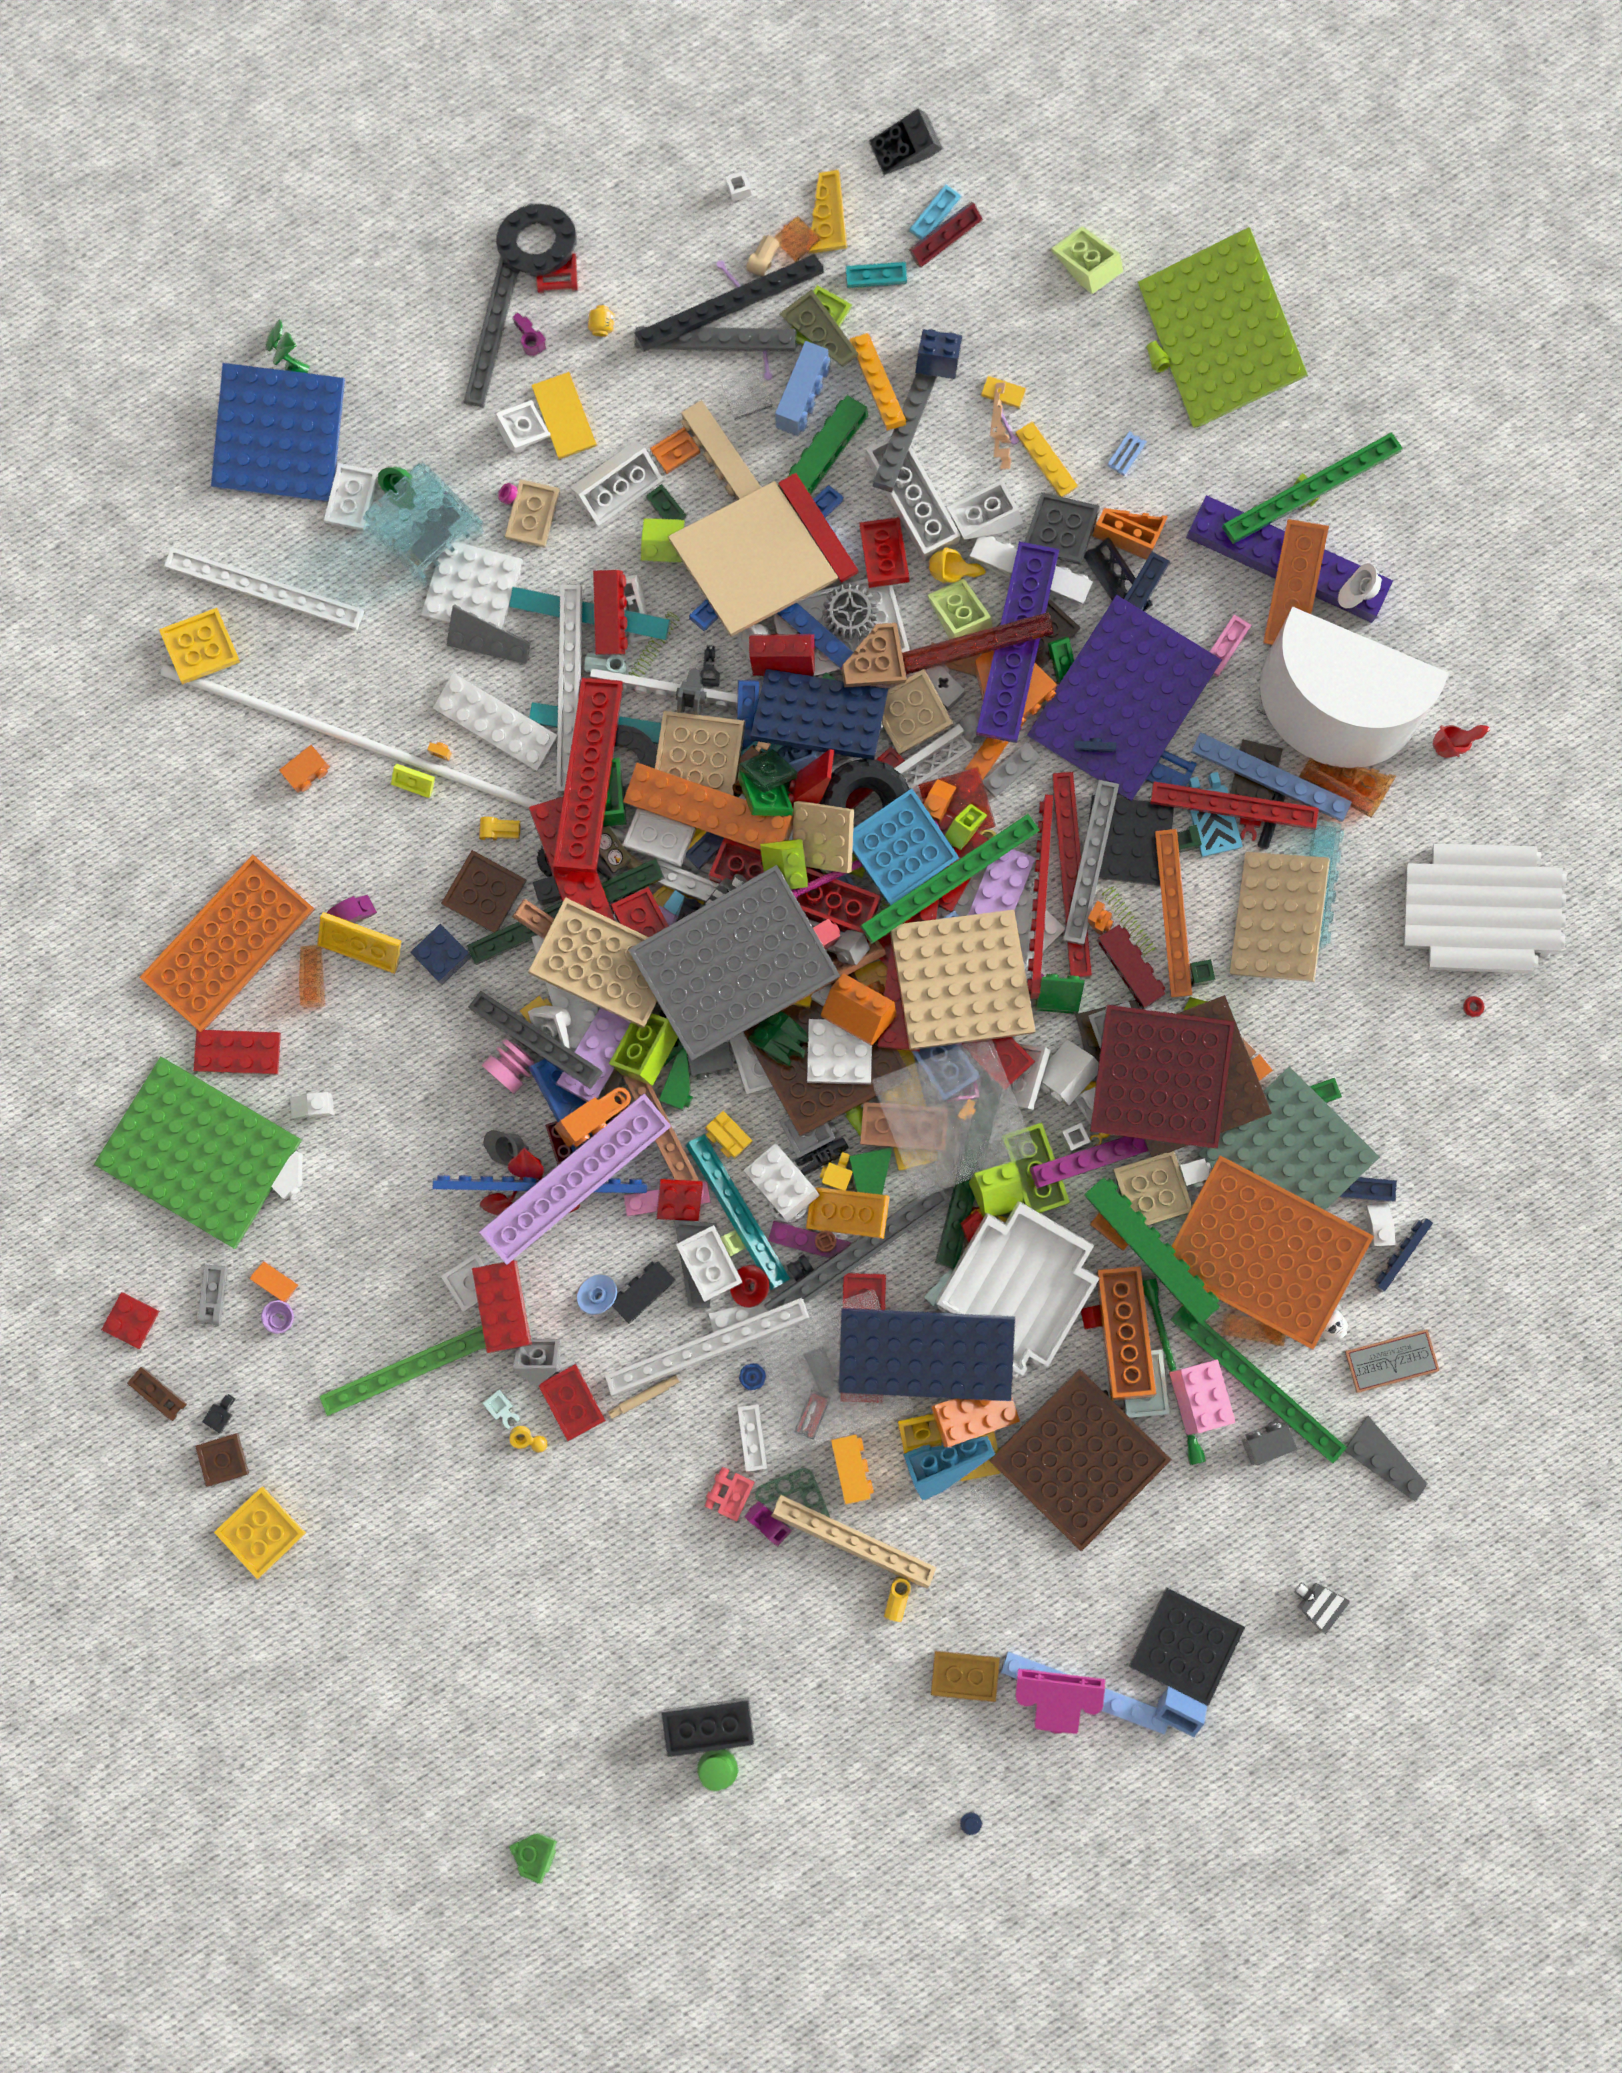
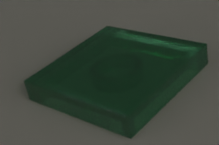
M774 749L739 764V770L763 793L796 779L798 774Z

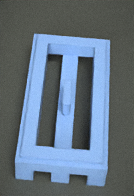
M1130 431L1107 465L1123 476L1126 475L1147 442L1139 439L1140 437L1137 435H1132L1133 433ZM1129 439H1132L1133 441L1129 445L1128 449L1126 450L1118 464L1114 465V462L1116 461L1117 457L1119 456V454L1121 453ZM1135 444H1140L1123 470L1120 469Z

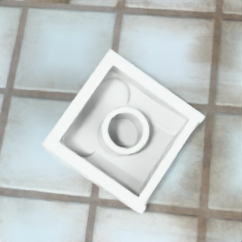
M532 400L496 413L495 419L498 430L508 448L515 453L523 452L527 446L546 439L551 435L535 409Z
M546 1005L528 1011L532 1025L570 1049L567 1026L571 1024V1015L568 1010L562 1007Z

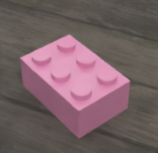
M1218 1360L1169 1372L1187 1435L1235 1423Z

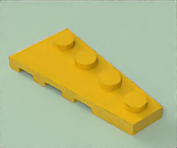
M839 169L820 172L816 188L815 207L812 214V227H810L809 233L810 240L807 246L808 254L847 248Z

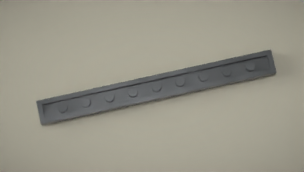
M936 1183L886 1219L884 1239L861 1236L764 1304L767 1311H770L800 1298L803 1299L804 1304L946 1205L950 1202L949 1198L941 1186Z

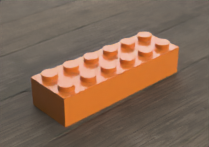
M1141 1266L1098 1270L1096 1275L1100 1279L1097 1282L1110 1398L1112 1401L1154 1397L1156 1395Z

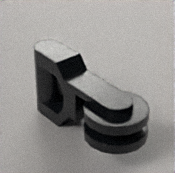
M707 645V648L704 650L703 670L700 671L701 684L703 686L719 687L720 673L715 669V665L706 664L710 658L712 662L715 661V646H712V649H710V645ZM706 671L715 672V679L704 678V673Z

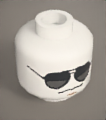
M1338 1310L1334 1311L1322 1333L1326 1340L1338 1341L1347 1333L1348 1324Z

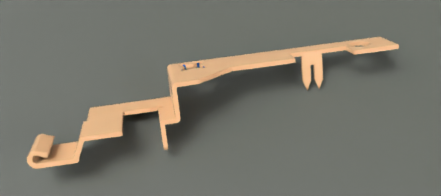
M1005 382L996 383L990 436L995 438L994 457H1000L1002 460L1000 470L1010 469L1011 466L1010 448L999 449L1000 442L1011 443L1009 436L1005 434V427L1001 423L1003 407L1001 404L1003 402L999 400V395L1004 393Z

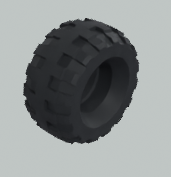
M858 759L845 763L832 772L831 780L820 804L846 808L847 798L854 790L869 788L878 794L882 802V808H884L911 788H909L903 775L896 771L893 766L878 760Z

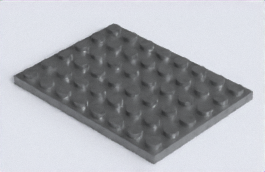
M777 865L628 949L691 1061L840 977Z

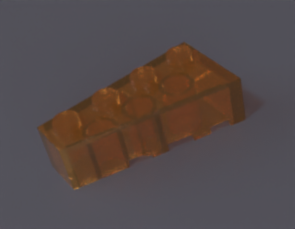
M1311 757L1299 775L1301 779L1352 801L1350 805L1352 808L1370 818L1378 809L1396 778L1395 775H1385L1373 768L1369 770L1363 767L1346 768L1331 766L1315 761Z

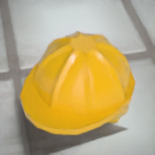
M948 547L934 553L929 560L931 575L942 583L958 582L963 576L977 577L986 574L985 569L980 564L966 563L956 550L949 549Z

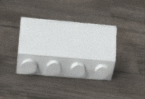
M635 440L570 488L580 504L599 527L664 479L645 447Z

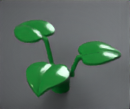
M278 319L266 341V350L268 352H271L273 347L277 350L273 358V364L278 365L284 359L287 361L285 364L286 371L308 373L309 365L298 361L288 354L297 345L292 340L290 333L285 332L282 335L283 325L282 321Z

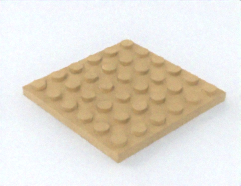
M1014 910L904 923L890 931L910 1050L1028 1035L1036 1032Z

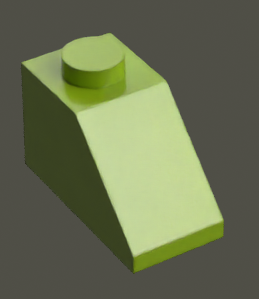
M969 804L953 820L945 834L946 839L952 846L961 850L970 841L987 815L972 804Z

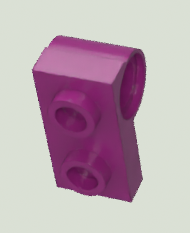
M519 312L516 313L512 318L514 325L523 334L521 343L524 352L529 356H535L546 349L544 335L539 330L536 332L532 328L533 324L528 317H522ZM529 342L536 343L534 346H527Z

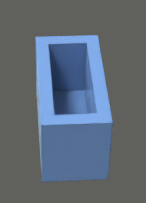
M1168 1686L1158 1700L1155 1718L1195 1737L1205 1723L1207 1706Z

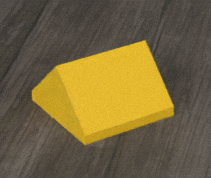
M933 1413L897 1421L904 1454L925 1445H930L931 1447L942 1446L943 1441Z

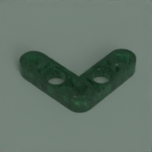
M808 1468L798 1469L764 1483L755 1491L757 1501H760L762 1504L773 1502L779 1498V1496L775 1497L774 1493L768 1495V1500H765L763 1497L760 1498L758 1495L761 1493L762 1488H765L766 1491L772 1489L770 1486L772 1483H775V1490L779 1496L785 1497L799 1491L806 1507L814 1508L822 1503L823 1508H819L821 1514H826L830 1518L814 1474ZM803 1471L805 1474H810L811 1477L808 1478L807 1484L800 1481L797 1483L799 1487L794 1488V1482L790 1476L795 1475V1479L801 1477L800 1473ZM785 1479L790 1482L791 1488L789 1491H780L778 1484L781 1480ZM813 1491L818 1494L819 1500L817 1503L810 1504L807 1502L806 1495L809 1492Z

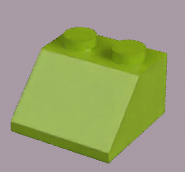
M644 518L641 538V561L682 563L681 558L668 540V536L685 528V520Z
M802 839L760 844L764 872L777 865L790 889L808 887Z
M1013 1161L974 1173L969 1181L983 1217H985L986 1213L994 1217L1010 1213L1018 1201L1024 1204L1021 1180Z

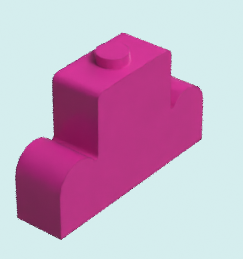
M1018 1668L1016 1700L1025 1707L1032 1706L1034 1703L1037 1704L1035 1728L1038 1730L1051 1731L1055 1734H1077L1079 1731L1081 1709L1087 1714L1095 1715L1100 1713L1103 1708L1105 1679Z

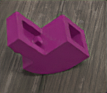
M368 895L355 898V896L347 898L327 912V914L354 924L377 913Z
M758 1501L750 1507L744 1517L778 1547L792 1530L784 1522L771 1517L772 1511L764 1503Z

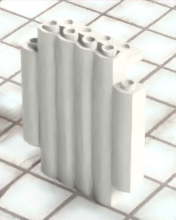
M1433 844L1432 864L1407 863L1404 948L1429 949V970L1532 974L1534 968H1538V955H1535V953H1539V957H1548L1549 954H1559L1561 948L1565 947V935H1561V927H1565L1566 916L1562 915V907L1566 906V894H1562V886H1566L1567 874L1563 873V868L1537 867L1541 863V852H1537V846Z
M1019 1201L1006 1223L986 1213L937 1297L938 1309L944 1313L1015 1316L1013 1377L1017 1378L1019 1374L1024 1375L1027 1370L1025 1363L1029 1356L1031 1357L1030 1361L1036 1365L1041 1366L1044 1364L1048 1367L1100 1279L1096 1274L1082 1267L1094 1245Z

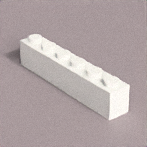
M990 535L978 537L970 554L969 562L980 564L983 568L1011 579L1017 549H1014V546L1004 542L1002 544L995 541L996 539ZM1056 566L1050 596L1082 609L1093 581L1086 575L1072 573L1070 569L1064 566Z

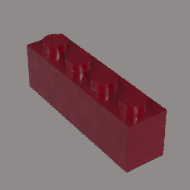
M1119 924L1098 937L1096 941L1135 1000L1137 999L1141 1009H1145L1165 995L1164 990L1166 989L1159 979L1156 980L1153 976L1154 970L1148 962L1145 963L1141 958L1142 952L1136 944L1133 946L1127 929L1125 927L1122 928Z

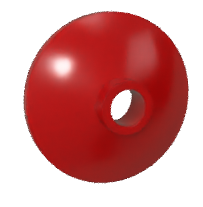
M746 1265L741 1267L737 1272L743 1283L730 1289L732 1298L742 1307L752 1308L758 1306L768 1294V1277L757 1266ZM754 1283L755 1287L752 1291L750 1286Z

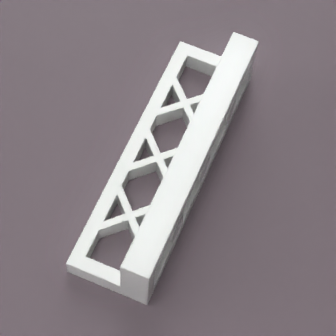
M959 724L894 769L903 776L906 774L915 775L914 783L909 786V788L914 789L973 749V747L964 738V730ZM958 738L966 746L961 751L951 750L953 742ZM939 751L948 752V759L944 763L935 762L936 753ZM920 764H932L931 771L928 774L918 773Z

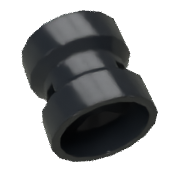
M804 1254L799 1256L797 1261L786 1265L796 1282L814 1270Z

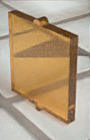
M798 215L789 224L784 225L783 229L774 237L779 241V246L794 262H797L806 253H809L810 249L820 241L819 237Z

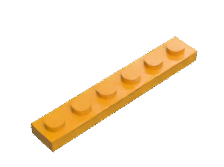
M869 333L849 338L850 343L859 354L856 357L886 430L906 425L904 414Z

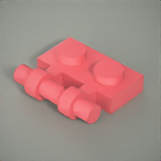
M722 1466L719 1474H716L714 1478L716 1481L711 1492L708 1491L706 1495L707 1501L704 1506L712 1509L715 1502L719 1503L721 1506L717 1513L738 1521L755 1481L738 1473H735L733 1479L730 1480L726 1478L730 1470ZM723 1484L729 1486L724 1498L718 1496Z

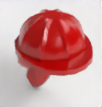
M1440 725V730L1433 738V747L1439 756L1445 758L1460 757V754L1470 750L1473 741L1482 739L1490 731V727L1477 725L1471 730H1464L1454 725Z

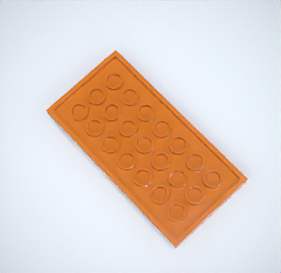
M252 854L139 978L196 1029L202 1032L315 909Z

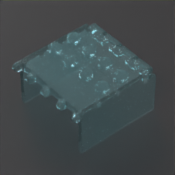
M422 462L409 472V475L412 477L411 480L404 476L393 486L397 493L395 494L390 489L378 500L382 506L379 507L375 503L365 512L366 515L362 518L371 533L425 587L427 582L423 570L431 562L438 566L440 563L436 558L445 549L448 548L450 552L455 551L451 544L461 535L468 539L470 535L466 530L469 527L473 526L482 534L484 532L482 528L484 523L428 465Z

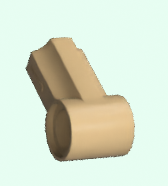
M764 235L755 254L752 253L749 257L746 271L760 277L765 276L767 269L770 270L771 261L779 247V241L770 235Z

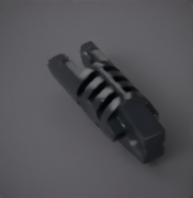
M842 1137L797 1158L795 1162L798 1166H802L814 1160L802 1168L801 1173L806 1176L821 1166L839 1158L841 1153L849 1149Z

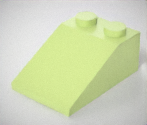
M1083 226L1051 248L1054 255L1079 285L1091 294L1123 272L1120 253Z
M964 578L927 595L940 623L956 650L994 634L991 616Z

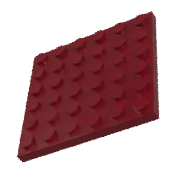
M1106 1005L1090 1132L1218 1149L1235 1022Z

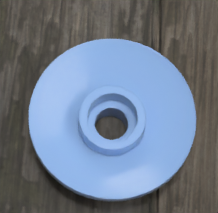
M594 1275L588 1278L581 1285L577 1294L579 1307L585 1313L591 1315L605 1312L616 1299V1284L606 1275Z

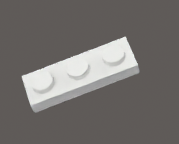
M759 1404L737 1407L746 1472L767 1469Z

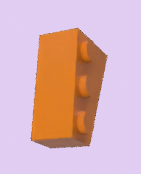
M1104 508L1092 536L1102 541L1110 538L1116 547L1147 560L1157 543L1168 516L1156 517L1149 516V513H1142L1140 515L1132 514L1130 511Z

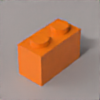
M310 745L279 769V771L296 792L299 793L300 791L308 790L312 785L311 782L316 778H323L328 773L327 769L330 767L316 749Z

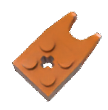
M616 1088L599 1100L594 1097L559 1121L554 1128L568 1148L573 1144L575 1147H578L590 1138L589 1133L595 1135L607 1126L605 1123L607 1120L618 1114L630 1103V1093L624 1088ZM618 1092H621L626 1096V1101L624 1097ZM614 1097L619 1098L621 1104L616 1103Z

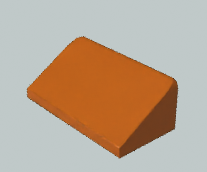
M263 1262L249 1278L286 1303L298 1287V1284L266 1262Z

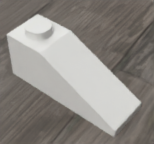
M638 574L626 576L624 595L627 599V605L624 610L647 615ZM628 632L631 642L651 638Z

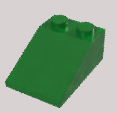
M620 758L612 759L603 827L627 824L625 803L623 802L624 791Z

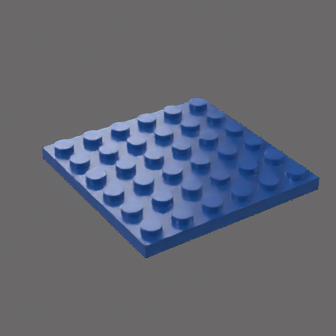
M222 363L211 487L329 501L336 473L345 378Z

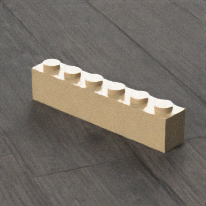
M702 400L681 412L682 426L685 427L687 432L690 430L693 435L692 439L698 448L701 447L705 452L703 457L708 464L712 463L715 467L714 473L719 480H724L726 483L725 489L730 497L734 495L736 500H739L761 488Z

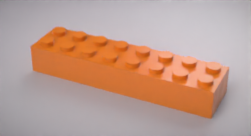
M636 763L623 801L629 805L761 850L760 844L789 841L793 829V816L751 815L747 801L640 763Z

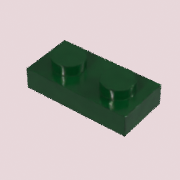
M663 484L646 495V499L662 519L684 520L687 518L686 513Z

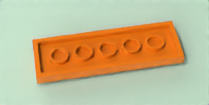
M1287 519L1263 643L1273 645L1292 607L1309 614L1312 613L1329 525Z

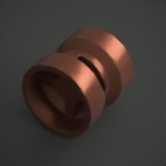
M821 1231L815 1238V1245L821 1252H831L836 1246V1237L830 1231Z

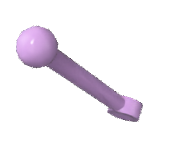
M719 260L717 267L723 270L736 287H740V284L725 268L724 262Z
M763 351L766 372L764 378L770 380L772 374L769 372L767 351Z
M1002 409L1001 420L1011 437V443L1015 445L1019 442V439L1014 436L1003 415Z

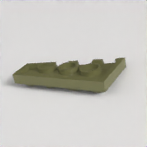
M812 289L779 313L785 321L812 343L828 349V356L840 366L844 367L859 355Z

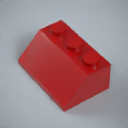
M814 634L749 635V658L753 676H764L766 669L815 676Z

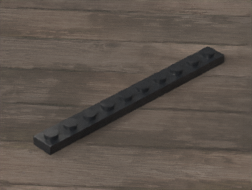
M813 254L634 333L635 339L643 352L823 274L824 267L817 256Z

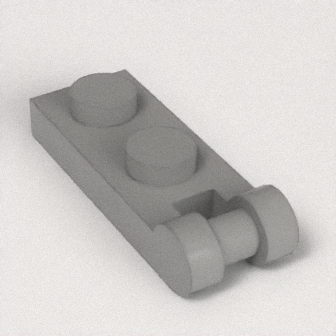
M204 1264L198 1324H206L208 1322L217 1326L221 1325L227 1266ZM214 1308L213 1314H207V1309Z

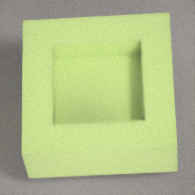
M736 1230L721 1237L730 1257L746 1249Z

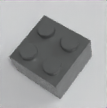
M1277 1422L1265 1426L1266 1431L1255 1430L1245 1434L1246 1439L1241 1440L1251 1465L1258 1466L1298 1450L1289 1426L1281 1425V1423Z

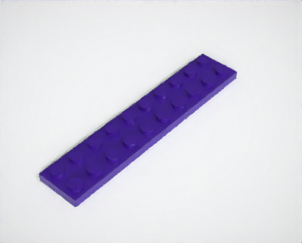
M1019 541L976 735L1013 743L1018 741L1059 549Z

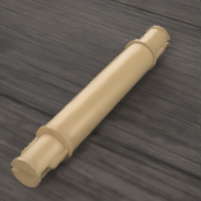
M676 1374L665 1381L663 1379V1381L620 1403L619 1406L611 1409L608 1413L611 1419L622 1413L625 1414L680 1382Z

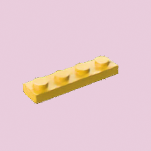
M1033 421L1015 432V435L1060 497H1064L1078 488L1077 483Z

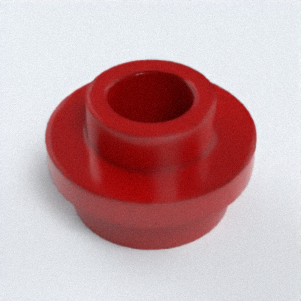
M1476 996L1467 998L1463 1003V1010L1470 1017L1480 1016L1485 1008L1482 999ZM1471 1003L1477 1005V1009L1475 1011L1471 1010Z

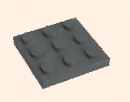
M1041 492L1024 542L1059 549L1058 560L1081 565L1100 512V506Z

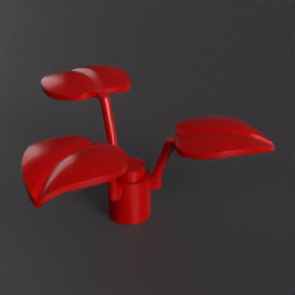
M525 1148L508 1163L509 1172L520 1177L519 1180H523V1177L536 1178V1180L543 1178L544 1168L541 1165V1160L534 1157ZM513 1191L509 1198L502 1193L490 1194L481 1200L479 1206L488 1213L499 1215L513 1203L511 1201L514 1200L518 1191ZM578 1204V1205H577L573 1210H571L570 1212H573V1211L579 1209L580 1204Z

